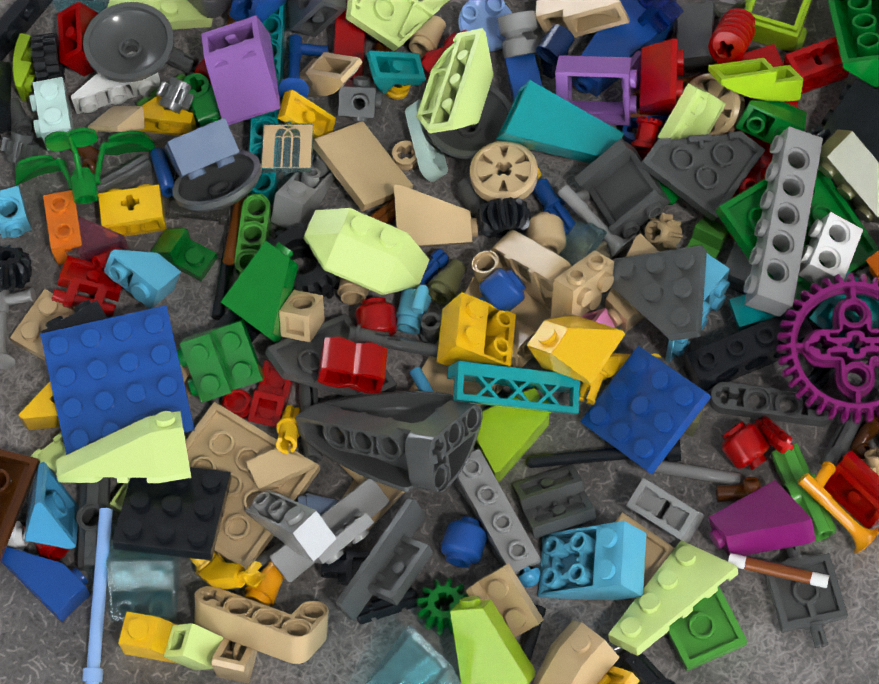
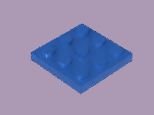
M638 345L580 422L652 475L711 396Z

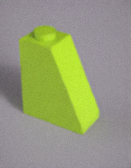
M535 387L523 392L531 402H536L541 398ZM515 396L513 400H519V398ZM547 399L542 402L550 404ZM493 406L482 411L483 419L474 446L476 450L480 449L498 482L506 476L549 426V415L552 412Z
M479 596L464 597L450 610L461 684H529L536 676L535 669L492 600H480Z

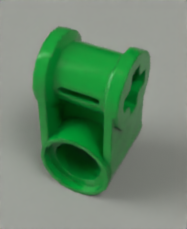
M193 73L185 77L183 81L192 86L189 93L194 95V99L189 111L194 114L197 128L222 119L213 88L206 76L200 73Z

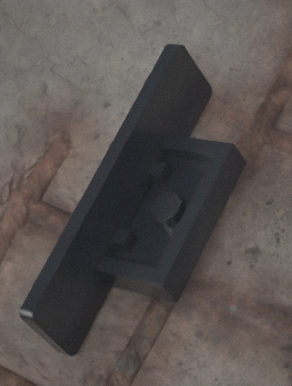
M53 0L14 1L0 18V61H3L15 47L19 34H25Z

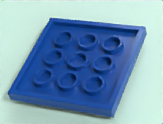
M167 305L40 334L66 455L143 418L163 411H180L184 433L195 431Z

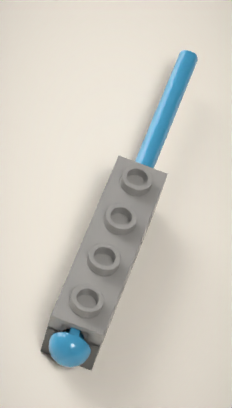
M416 367L410 371V375L419 391L434 392L421 367ZM480 449L471 452L465 466L454 482L474 519L478 520L480 527L486 531L487 543L500 566L502 567L509 563L523 587H533L540 580L541 558Z

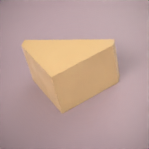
M223 638L211 663L216 677L249 684L258 651Z

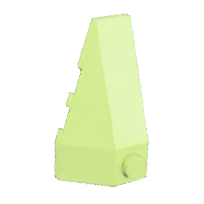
M163 411L156 415L148 416L57 459L58 483H96L103 477L117 478V483H128L130 477L147 478V483H162L191 478L181 412Z

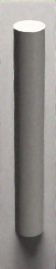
M662 461L655 470L657 473L728 485L740 484L741 473Z

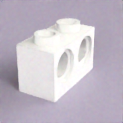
M832 212L821 220L817 219L809 230L808 236L811 237L809 245L803 248L798 275L812 283H817L821 288V281L826 277L833 285L834 277L837 274H840L844 281L863 229Z

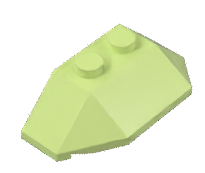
M483 28L457 33L453 39L454 43L444 51L433 66L416 116L429 133L455 130L479 123L494 75L487 36Z
M351 208L315 210L303 237L305 242L309 244L323 270L380 295L399 292L408 288H417L421 283L430 260L409 233Z

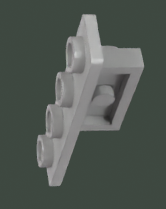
M367 478L321 515L337 539L314 562L297 554L286 544L271 554L270 560L287 582H292L314 563L324 564L326 562L329 565L335 562L344 554L341 550L350 542L353 544L358 543L369 534L367 528L374 524L371 518L389 504V499L376 481Z

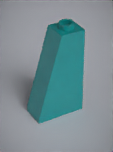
M529 80L519 89L496 140L516 142L527 149L591 164L618 140L622 139L624 133Z

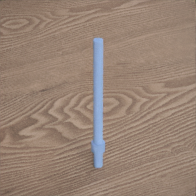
M109 508L99 509L87 668H83L82 682H85V684H99L103 681V669L100 668L113 512V509Z

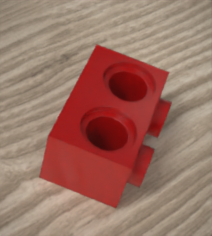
M836 36L785 54L784 66L790 65L803 78L801 95L849 76V71L845 70L842 66Z

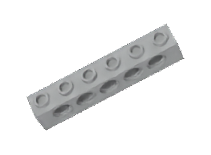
M790 126L780 135L774 137L770 147V153H773V157L765 173V180L768 181V184L760 200V208L763 210L754 231V235L757 236V242L749 257V264L752 265L751 273L744 284V293H747L746 306L779 317L787 309L793 307L823 141L821 137ZM773 244L778 247L779 251L774 248ZM767 272L773 276L774 280L769 277Z

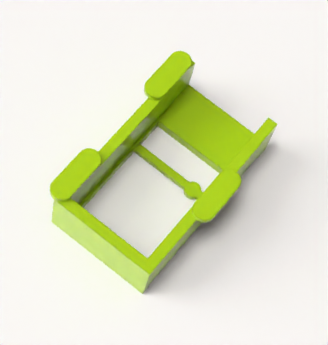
M745 0V10L749 11L756 19L755 36L752 41L768 46L774 44L776 48L788 52L802 49L807 36V29L803 26L813 0H803L794 26L753 14L752 12L757 0Z

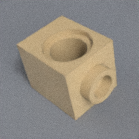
M293 290L279 310L281 337L311 342L325 321L323 295Z

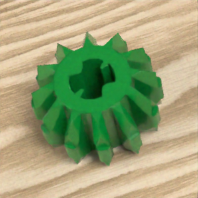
M448 578L445 586H441L438 579H435L433 581L434 590L424 586L422 588L424 597L417 598V606L422 608L417 612L418 619L426 620L424 625L427 630L437 625V635L439 636L444 633V627H448L449 632L454 635L450 610L460 602V599L469 596L468 594H463L464 585L462 583L452 588V579ZM447 602V606L450 605V610L443 612L439 604Z

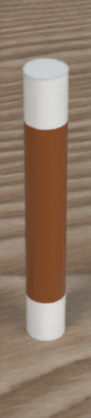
M730 553L728 562L736 565L739 569L827 588L829 575L733 553Z

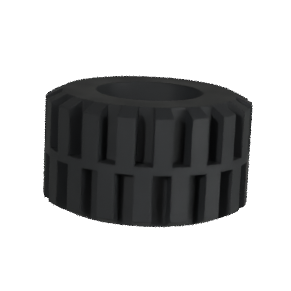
M299 223V228H293V225L286 226L287 231L282 232L278 230L275 232L276 239L269 238L267 241L274 247L279 242L292 251V260L305 257L317 261L309 244L303 239L307 230L306 223ZM318 264L312 272L296 275L293 290L323 295L324 301L325 296L328 299L334 296L333 288L338 290L340 277L323 270L321 265Z

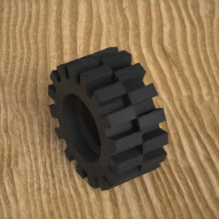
M58 34L33 35L31 38V49L37 81L63 77L65 83V68L60 63Z

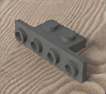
M407 498L385 532L379 537L370 554L361 563L359 570L348 586L342 591L336 604L347 618L355 621L372 595L397 606L433 554L429 545L412 538L426 517V514L415 499Z

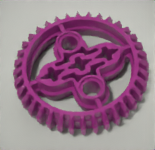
M849 273L846 277V282L843 281L840 274H837L834 277V285L827 277L821 281L822 288L817 283H813L810 286L811 293L806 290L801 292L800 297L802 301L794 299L793 308L795 310H786L784 315L789 320H782L780 323V327L786 332H779L777 335V339L785 344L778 345L776 351L780 354H787L779 358L778 364L789 366L781 374L783 377H793L787 384L788 388L791 389L798 385L800 389L795 394V397L799 399L805 394L808 397L805 402L807 408L815 402L819 405L816 409V414L820 415L824 409H828L827 418L830 420L835 417L836 413H840L841 423L847 421L849 414L852 415L854 424L860 422L861 414H863L867 423L873 421L874 413L879 418V398L869 402L861 401V398L868 395L874 387V367H879V328H872L870 308L864 301L856 297V295H862L879 302V278L874 277L871 283H866V274H861L858 282L855 281L853 273ZM844 294L846 298L838 302L833 310V329L813 330L806 335L802 343H798V333L807 314L822 301ZM848 310L856 312L859 316V322H849L845 318L844 312ZM840 332L846 334L844 337H838ZM850 342L854 343L855 348H860L856 354L853 353L852 348H847ZM817 343H821L822 348L827 349L824 354H820V349L815 348ZM798 354L814 367L834 368L836 387L842 395L850 398L851 402L836 400L817 389L803 372ZM862 359H869L866 364L861 362ZM850 373L859 375L862 379V386L851 385L847 375Z

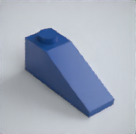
M6 547L1 563L61 623L91 595L85 586L89 581L77 568L70 571L63 563Z

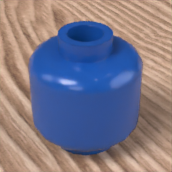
M499 268L479 284V290L482 294L479 299L490 303L498 310L510 312L525 299L523 290L526 289V286L512 269L506 271Z
M464 516L461 520H454L448 523L441 543V552L446 556L445 560L451 565L460 568H469L471 564L478 563L482 558L487 542V533L480 527V522L471 517Z

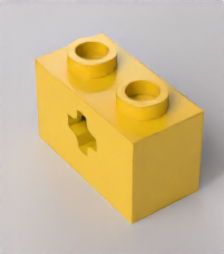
M143 184L137 188L125 190L111 189L105 193L98 194L101 224L106 239L165 231L167 229L164 200L159 184Z

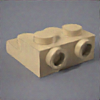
M594 250L556 277L553 282L551 319L569 315L582 317L589 311L595 310L601 302V293L607 292L614 282V261Z

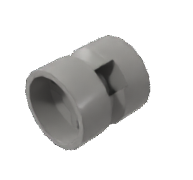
M535 11L517 12L497 18L499 33L505 37V40L502 42L504 59L533 53L538 55L536 47L540 43V38L534 34V31L538 28Z

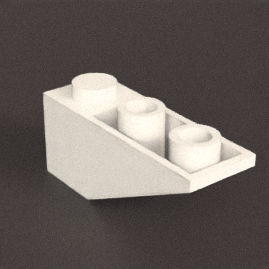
M131 51L128 54H134L136 51ZM158 72L136 82H116L106 79L97 73L73 93L71 99L77 114L83 112L92 113L106 105L122 104L127 99L140 95L148 96L159 88L161 82Z

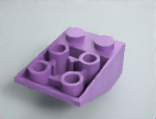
M257 15L201 34L204 60L221 118L226 119L228 125L281 109L271 36Z

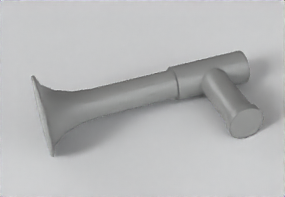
M565 185L558 192V195L578 216H581L607 242L611 253V260L621 253L633 240V238L623 239L611 234L608 227L585 203L590 199V193L582 188L575 193L568 185Z
M34 288L11 294L9 290L0 292V369L12 368L16 362L12 356L8 355L6 350L9 306L36 301L37 297Z

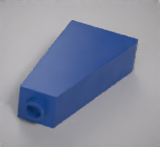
M620 0L630 18V22L597 31L581 56L632 57L635 52H641V48L663 42L674 33V21L677 15L647 0ZM572 76V84L578 91L586 94L590 93L597 97L619 78Z

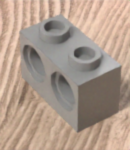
M642 478L626 505L686 543L690 542L705 517L701 512L645 478Z

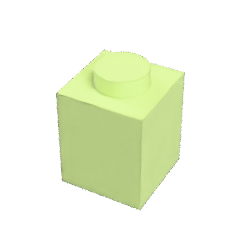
M193 623L172 625L164 657L192 670L213 669L211 665L212 658L223 637Z

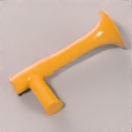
M825 461L822 463L821 469L815 478L807 472L798 480V484L850 533L855 542L854 553H859L876 538L879 528L872 530L861 526L823 488L830 476L836 471L833 463Z

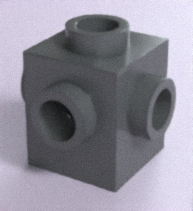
M353 77V80H348L339 89L338 116H351V119L354 121H368L369 118H374L376 109H382L383 91H377V86L374 81H371L370 77Z

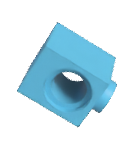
M19 186L0 190L1 237L16 238L22 236L27 231H31L32 228L25 200ZM16 212L14 216L6 217L8 214Z

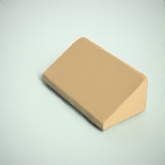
M113 106L88 125V128L94 129L96 132L143 130L145 128L143 107Z

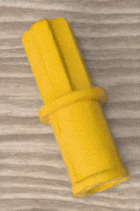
M292 404L286 406L285 411L282 413V419H280L276 427L278 433L276 448L284 454L289 453V446H291V453L296 450L297 438L300 436L296 422V416L300 413V408H294Z

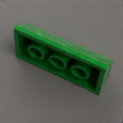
M827 0L843 68L871 86L879 87V0Z

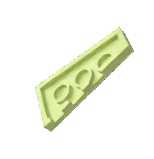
M681 540L643 588V595L636 597L609 632V642L636 656L640 655L667 633L669 626L680 617L684 619L693 611V606L704 597L710 598L718 591L717 587L726 579L730 581L737 576L738 567Z

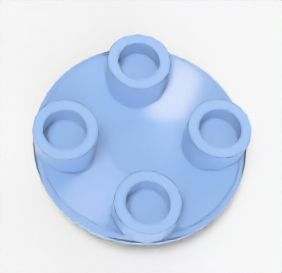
M469 0L464 4L459 13L458 24L460 32L483 28L486 32L489 51L502 49V42L505 40V37L499 33L497 18L512 14L504 0Z

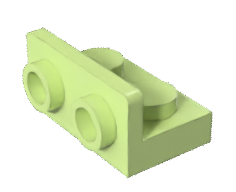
M688 83L659 133L658 138H671L673 140L709 134L726 103L706 90Z

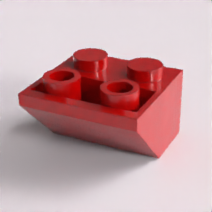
M670 39L641 48L640 115H670L683 94V79H678V76H684V49H678V39Z

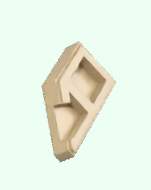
M276 448L246 461V465L259 493L314 469L312 460L291 453L284 454Z

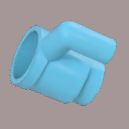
M420 285L417 289L408 288L402 290L396 313V325L399 331L412 335L419 334L422 327L421 317L427 313L432 299L428 295L429 289L426 285Z

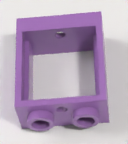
M559 55L555 71L556 95L609 125H630L631 113H637L638 103L637 95H632V88L637 87V70L632 69V57ZM572 76L622 78L623 102L572 101Z

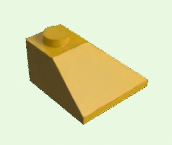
M569 315L544 320L527 346L542 368L592 384L625 336L623 330L576 315Z

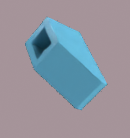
M116 249L110 252L104 269V273L111 280L122 286L136 300L142 302L149 309L155 307L173 292L181 273L179 269L158 253Z

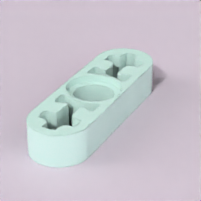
M417 100L405 109V115L419 169L428 181L435 182L447 174L448 167L444 152L439 150L430 141L424 126L416 117L421 100Z

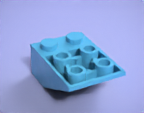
M709 254L706 257L702 330L709 320L707 316L712 309L717 312L727 298L724 293L730 285V282L727 281L730 268ZM668 339L665 361L669 363L675 355L681 357L688 348L690 341L688 339L674 341Z
M626 521L559 531L543 536L538 597L587 600H622L641 597L644 587L646 533Z

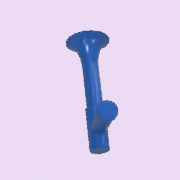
M294 34L290 36L288 53L289 74L288 78L282 80L278 86L281 98H283L284 92L291 89L305 98L308 96L309 86L300 78L302 55L321 56L324 52H328V45L302 44V37L300 35Z

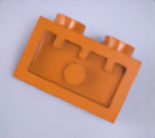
M72 190L43 195L50 246L58 265L65 263L67 256H69L68 252L73 251V248L82 246L77 206L73 200Z

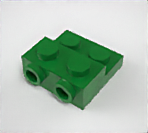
M243 319L186 337L179 343L181 347L177 349L179 362L182 367L188 366L192 378L188 379L189 389L194 397L199 396L201 403L230 394L234 389L263 381L265 378Z

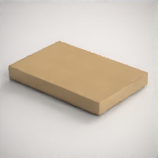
M363 121L318 137L313 141L312 147L362 212L395 197L394 185L413 188V184Z

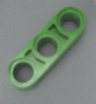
M262 194L249 195L242 205L235 253V267L238 277L263 243L271 238V206L268 198ZM255 211H264L260 215H252ZM251 238H260L257 242H248Z

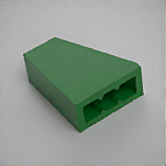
M265 241L221 303L265 336L278 343L282 339L279 310L293 291L298 264L291 259L293 252L278 242L274 247Z

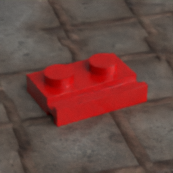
M851 450L837 464L836 471L830 476L823 488L865 528L872 529L879 522V475Z

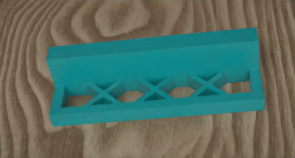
M457 361L448 366L447 379L454 380L453 401L572 415L579 413V380L556 372ZM464 381L477 382L482 389L476 395L463 394ZM491 386H509L513 392L506 399L499 398ZM535 387L537 390H540L543 396L538 401L531 402L523 394L522 390L524 388L532 389ZM486 392L489 395V397L481 395ZM570 392L569 406L560 405L552 396V393ZM517 396L519 400H513V398ZM547 399L550 404L542 402Z

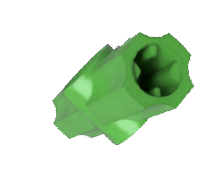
M794 444L793 450H787L785 454L777 450L773 451L771 458L783 483V489L812 518L816 538L814 542L825 540L835 534L837 529L830 513L823 506H820L798 484V480L807 472L813 478L816 476L814 473L811 474L798 444Z

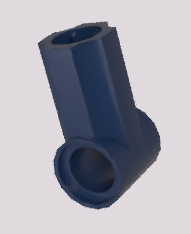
M552 25L536 47V52L541 58L543 75L551 79L555 78L559 55L568 56L569 48L575 40L573 34L562 25Z

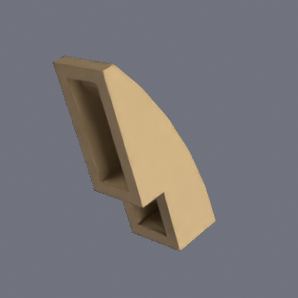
M620 0L536 1V19L545 35L554 24L564 26L575 38L630 22V18Z
M324 52L318 59L313 58L300 72V78L309 86L308 96H328L342 88L363 62L358 57Z

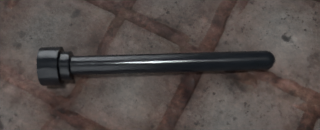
M680 439L664 458L668 462L681 461ZM616 448L530 455L526 458L525 463L529 468L627 460L629 458Z

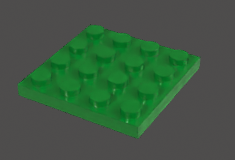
M818 168L804 247L809 245L811 240L808 233L813 223L817 219H823L830 212L863 229V232L848 268V271L852 273L866 264V259L879 251V247L846 200L837 191L832 180L826 177ZM765 179L715 210L748 260L757 242V236L754 235V231L762 215L763 209L760 208V200L768 184V181ZM773 244L774 248L779 251L778 247ZM767 272L769 277L774 280L773 276ZM798 275L794 299L802 301L800 297L801 292L806 290L811 293L810 286L813 283Z

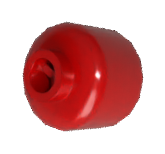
M383 297L369 298L361 301L362 305L355 311L356 327L358 324H361V328L382 332L387 331L389 336L396 334L398 326L396 325L397 318L393 304L386 302V298Z
M741 421L722 435L724 441L721 444V449L737 469L749 466L751 470H754L767 460L764 453L769 449L770 444L754 423L745 424Z

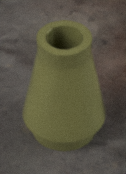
M452 259L442 271L429 281L428 295L431 296L432 301L439 305H447L456 297L463 275L467 270L464 263L457 259Z

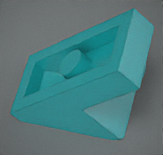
M368 51L366 53L373 81L379 91H383V94L387 93L395 84L421 85L426 80L419 53Z

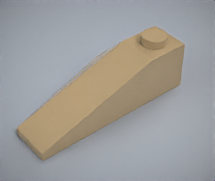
M572 620L551 644L533 684H597L620 657L605 639L584 623Z

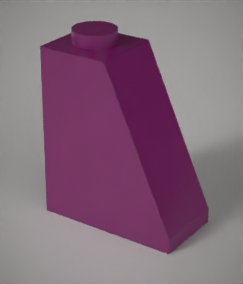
M776 480L709 516L712 529L709 532V537L717 549L722 548L729 556L730 553L742 556L809 544L816 540L812 518Z

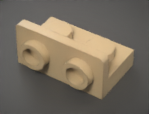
M509 563L477 580L466 590L468 596H479L480 600H492L514 637L532 629L544 620Z

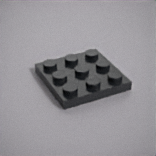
M190 467L191 478L162 483H147V478L130 477L113 538L114 549L212 561L232 480L231 472Z

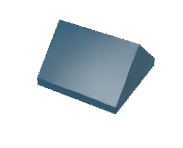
M45 462L38 465L28 499L24 540L72 549L76 547L78 523L76 516L79 505L65 487L58 483L57 477Z

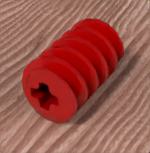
M741 8L730 9L724 13L709 39L708 48L710 55L718 63L741 61L755 36L756 19L749 11Z

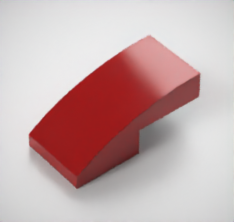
M264 360L262 372L265 378L259 382L258 390L254 391L247 421L276 428L277 423L282 419V413L286 409L294 381L283 379L272 363Z

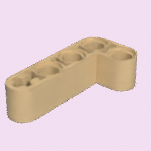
M205 586L195 592V625L220 635L227 640L288 663L301 664L308 661L327 639L329 610L326 604L320 601L304 602L292 614H288L221 588Z

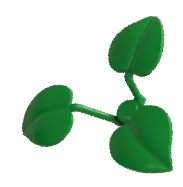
M75 128L67 132H52L45 137L46 147L54 152L72 150L76 167L72 171L73 175L70 176L65 160L61 158L54 159L50 155H39L22 159L16 164L15 184L18 186L34 177L62 171L68 182L69 190H72L74 203L89 204L98 200L96 185L101 184L100 174L104 154L120 155L133 152H151L155 148V144L149 135L141 131L132 130L110 135L108 142H103L100 145L94 174L90 168L81 167L77 147H86L94 144L98 140L97 132L90 128Z

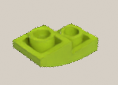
M20 33L13 56V76L21 101L27 102L31 92L34 93L33 82H37V78L33 68L31 35Z

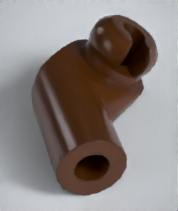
M91 145L77 147L79 156L82 157L81 167L90 168L91 172L95 174L99 150Z
M874 414L872 422L864 423L851 443L850 451L852 450L860 459H865V452L872 449L868 444L879 433V418L876 414Z
M747 477L743 480V484L716 486L717 502L738 501L760 489L761 482L756 477Z

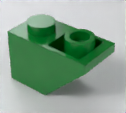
M749 101L736 124V128L772 144L774 137L780 135L789 126L804 131L807 112L786 102Z

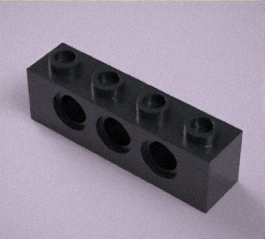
M782 314L780 317H773L686 353L683 369L689 381L702 390L708 391L720 382L732 381L777 362L779 358L787 355L778 353L776 348L780 344H785L777 339V335L779 332H786L780 327V323L782 320L789 319ZM805 317L800 327L798 343H802L806 335L814 330L807 317Z

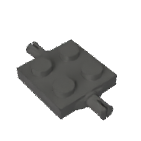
M799 546L788 547L786 550L789 558L780 564L829 575L827 588L765 574L781 633L798 629L810 630L814 647H825L828 645L823 626L831 622L845 620L848 617L830 554L817 556L801 555Z

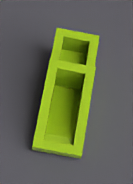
M765 58L708 65V71L722 86L738 94L764 101L785 102L801 99L803 78L790 65L773 67Z

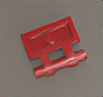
M67 256L59 275L58 286L68 289L67 292L54 289L52 301L62 303L65 308L73 309L84 301L90 300L93 303L97 300L105 314L113 317L116 305L107 303L105 300L110 299L118 302L123 287L111 280L104 273V269L96 270L92 262ZM80 291L87 294L95 295L94 299L78 295V293Z

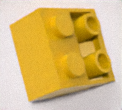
M461 292L442 309L436 362L445 366H450L457 361L511 367L516 314L498 310L490 303Z

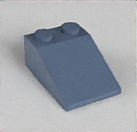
M225 118L167 141L163 149L180 178L188 176L189 180L207 174L205 168L217 164L219 169L235 162L233 156L240 152Z

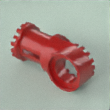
M638 116L636 119L638 123L635 141L631 142V145L634 146L643 160L656 143L659 128L663 127V122L656 118L653 120L652 117L648 120L646 116Z

